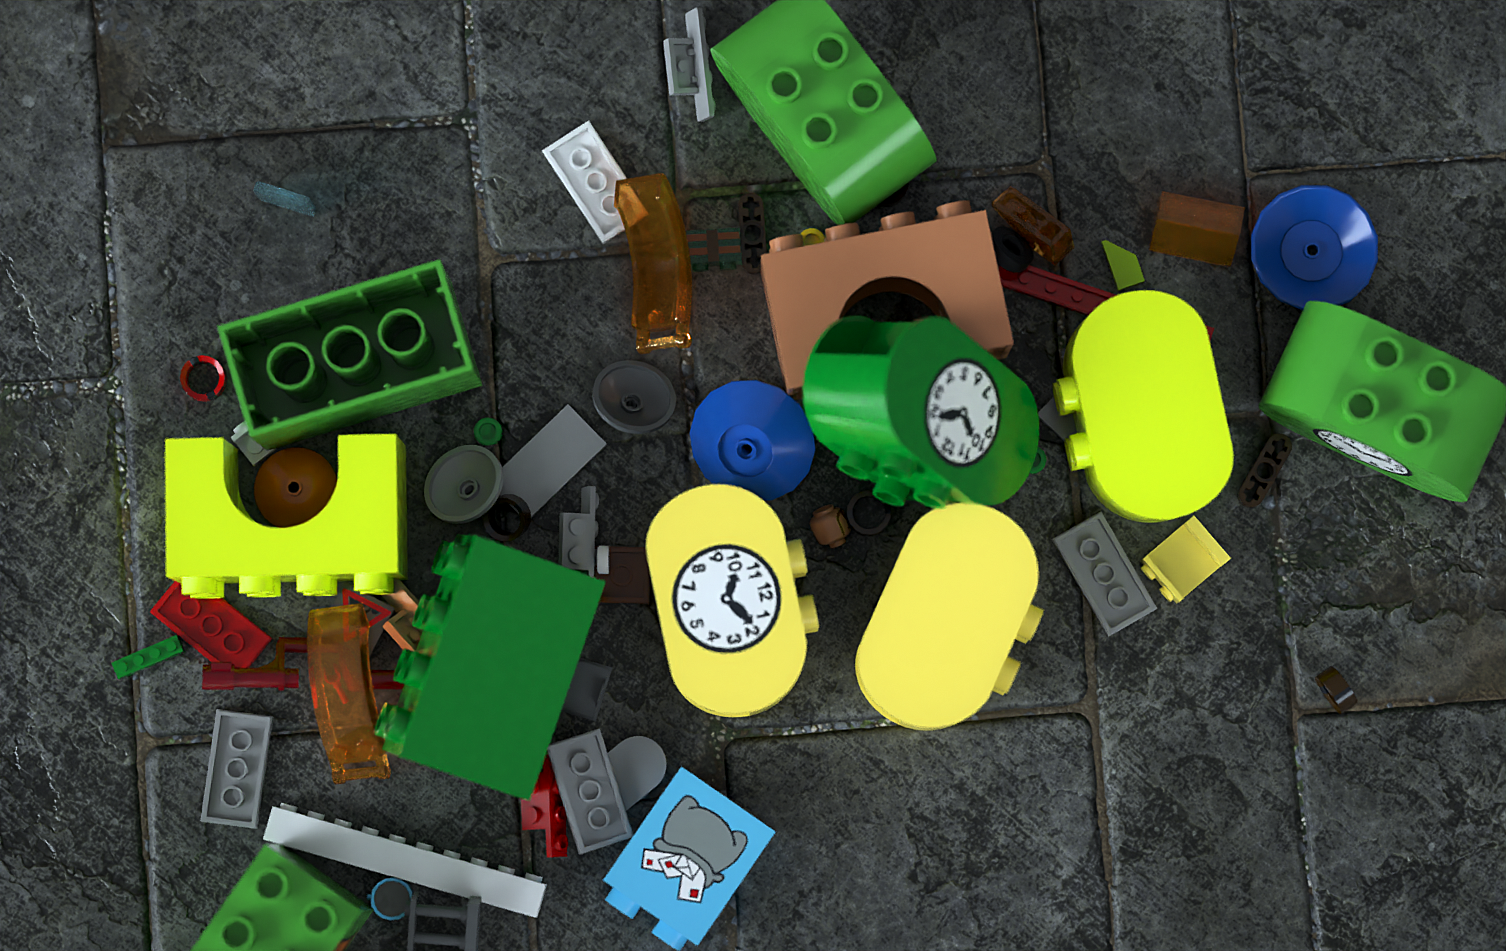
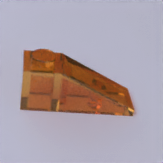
M1009 186L991 203L992 207L1007 223L1021 234L1038 254L1053 265L1058 264L1074 249L1070 228L1014 187Z

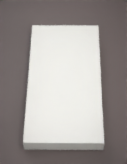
M590 121L585 122L542 150L603 244L650 214Z

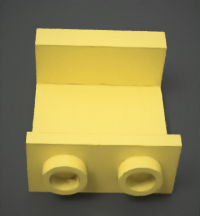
M1192 516L1140 562L1144 565L1141 567L1144 574L1151 581L1155 578L1162 586L1159 589L1162 595L1169 602L1174 600L1176 603H1179L1231 558L1199 520Z

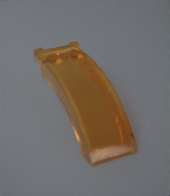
M663 173L617 180L615 184L614 207L618 210L623 222L632 261L633 305L631 325L637 330V351L640 354H649L652 350L671 347H678L679 349L689 348L692 344V338L689 333L692 304L691 260L685 226L672 187ZM676 329L675 336L650 339V333Z
M363 603L313 609L308 614L307 653L311 694L320 736L332 769V780L335 785L345 784L348 780L378 777L380 780L389 779L391 775L390 765L386 756L387 751L382 750L385 739L374 734L379 715L373 693L369 664L368 634L370 625ZM366 761H375L376 766L345 769L343 765Z

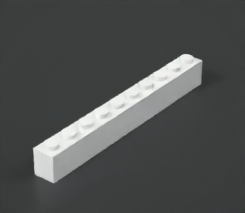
M281 803L280 808L272 807L263 840L469 899L470 896L482 897L481 902L532 917L537 918L547 887V884L541 883L543 877L526 873L525 878L514 875L515 869L499 865L498 870L487 867V861L474 857L471 858L470 862L460 859V853L445 849L443 854L432 851L434 846L417 842L416 847L405 844L406 838L390 834L389 839L378 836L379 830L363 826L362 831L352 829V823L336 818L334 823L324 821L325 815L317 812L308 811L307 815L296 813L298 807Z

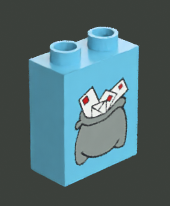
M681 767L603 881L613 887L605 900L632 919L641 907L660 919L652 933L678 951L682 949L687 940L698 946L775 831Z

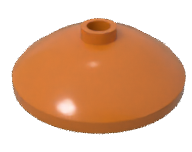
M298 447L281 450L270 456L257 473L254 484L256 504L262 515L278 528H290L304 524L317 516L331 500L338 481L336 473L330 463L315 451ZM292 483H298L299 490L295 493H291L289 490Z

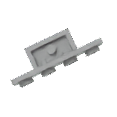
M694 8L685 14L688 38H668L663 43L669 95H694L697 121L704 122L714 117L716 103L712 97L711 89L713 77L708 63L709 46L706 43L705 37L706 19L703 16L702 8Z
M587 486L581 489V513L563 512L560 513L558 565L571 570H579L580 573L594 577V566L597 564L595 538L598 535V522L595 521V510L599 505V496L596 493L595 486Z

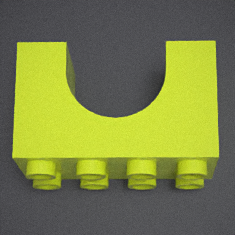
M396 434L338 435V481L335 492L327 506L317 516L304 524L290 528H271L257 524L250 517L242 503L238 483V449L224 438L165 439L166 577L182 584L183 595H190V598L197 599L224 598V584L239 583V593L247 594V597H280L281 582H297V592L304 593V596L338 595V581H354V591H360L361 595L394 594V579L408 580L406 445Z

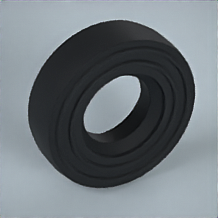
M1004 226L997 227L990 233L996 262L999 266L1007 271L1020 273L1031 264L1034 253L1028 241L1021 234ZM1004 245L1008 246L1015 254L1011 253Z

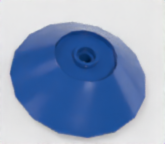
M1301 185L1278 194L1260 212L1251 234V260L1260 282L1279 301L1303 310L1308 301H1321L1340 306L1350 302L1368 285L1378 262V235L1368 212L1351 195L1328 185ZM1313 246L1316 249V255H1309L1307 247Z
M759 380L731 381L711 391L695 410L690 429L692 454L707 480L714 485L722 484L742 488L758 496L763 501L774 500L793 491L809 473L816 450L813 430L800 403L780 387ZM744 444L750 445L752 451H747L744 448Z

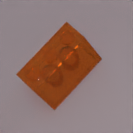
M1162 191L1158 198L1148 251L1231 267L1240 236L1245 207Z

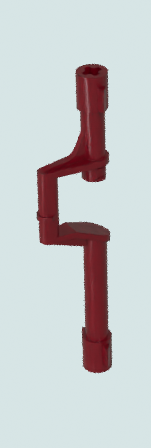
M323 636L279 637L276 644L275 659L271 663L258 668L234 667V665H231L232 662H211V664H203L202 690H234V687L278 688V691H284V688H298L299 668H285V653L340 654V670L352 692H360V689L403 690L404 684L393 680L395 670L361 669L350 648L330 638H323Z

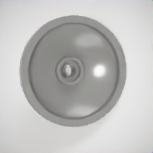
M464 445L448 451L435 462L427 475L424 497L428 508L437 518L452 524L467 523L479 518L494 505L500 495L503 486L502 466L492 452L481 446Z

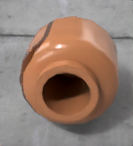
M833 504L815 510L810 520V526L816 541L821 545H829L830 548L844 544L846 542L845 537L851 530L843 509L834 507Z

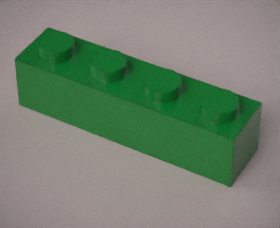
M175 635L116 660L111 664L117 678L121 680L186 651L180 637Z

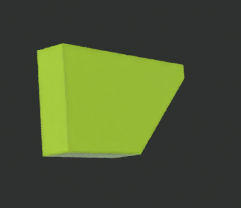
M1107 240L1101 242L1117 291L1145 282L1135 254Z

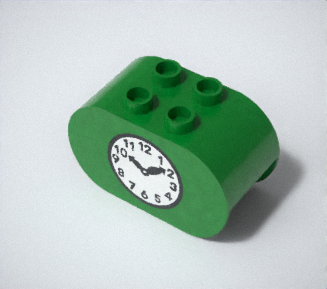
M846 316L836 320L825 329L809 355L803 381L804 407L809 424L818 440L840 457L837 467L842 472L858 479H869L875 484L872 494L877 499L893 506H904L906 500L919 501L926 506L936 509H945L947 503L995 505L1013 496L1028 477L1035 460L1039 440V416L1033 394L1019 377L951 321L942 317H925L913 323L874 322L865 316Z

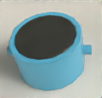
M396 877L386 878L377 883L372 890V894H367V900H371L372 908L381 918L397 920L404 917L405 902L411 899L414 891L410 884L403 879Z

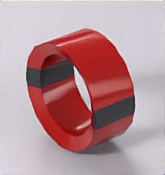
M200 355L192 357L185 363L181 370L180 381L182 388L190 397L197 401L207 402L215 400L223 393L227 384V375L225 369L217 360L210 356ZM199 364H212L219 373L217 387L207 394L195 393L190 388L188 381L190 372Z

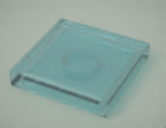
M260 181L256 182L253 191L261 201L311 217L314 216L316 207L309 197Z

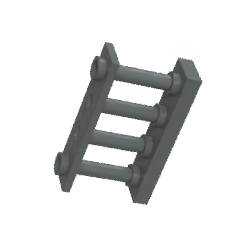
M414 891L411 899L405 902L404 917H409L407 951H415L416 943L460 946L459 948L464 951H478L482 897L470 896L468 905H463V907L418 904L419 892ZM418 915L461 919V922H466V933L461 932V935L419 932L417 931Z

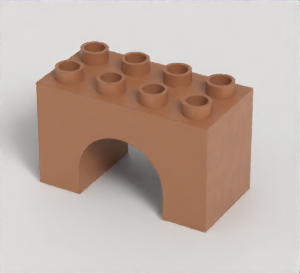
M958 201L937 207V215L933 217V221L916 224L914 212H903L881 218L882 226L879 227L878 232L860 235L858 223H849L826 229V238H824L823 243L804 246L802 234L788 235L770 240L769 253L761 255V276L785 392L795 400L803 399L805 368L809 355L820 335L833 322L843 318L847 311L857 302L868 296L883 292L902 293L918 299L936 317H942L954 323L997 360L1006 358L1014 343L986 210L972 213L970 201Z

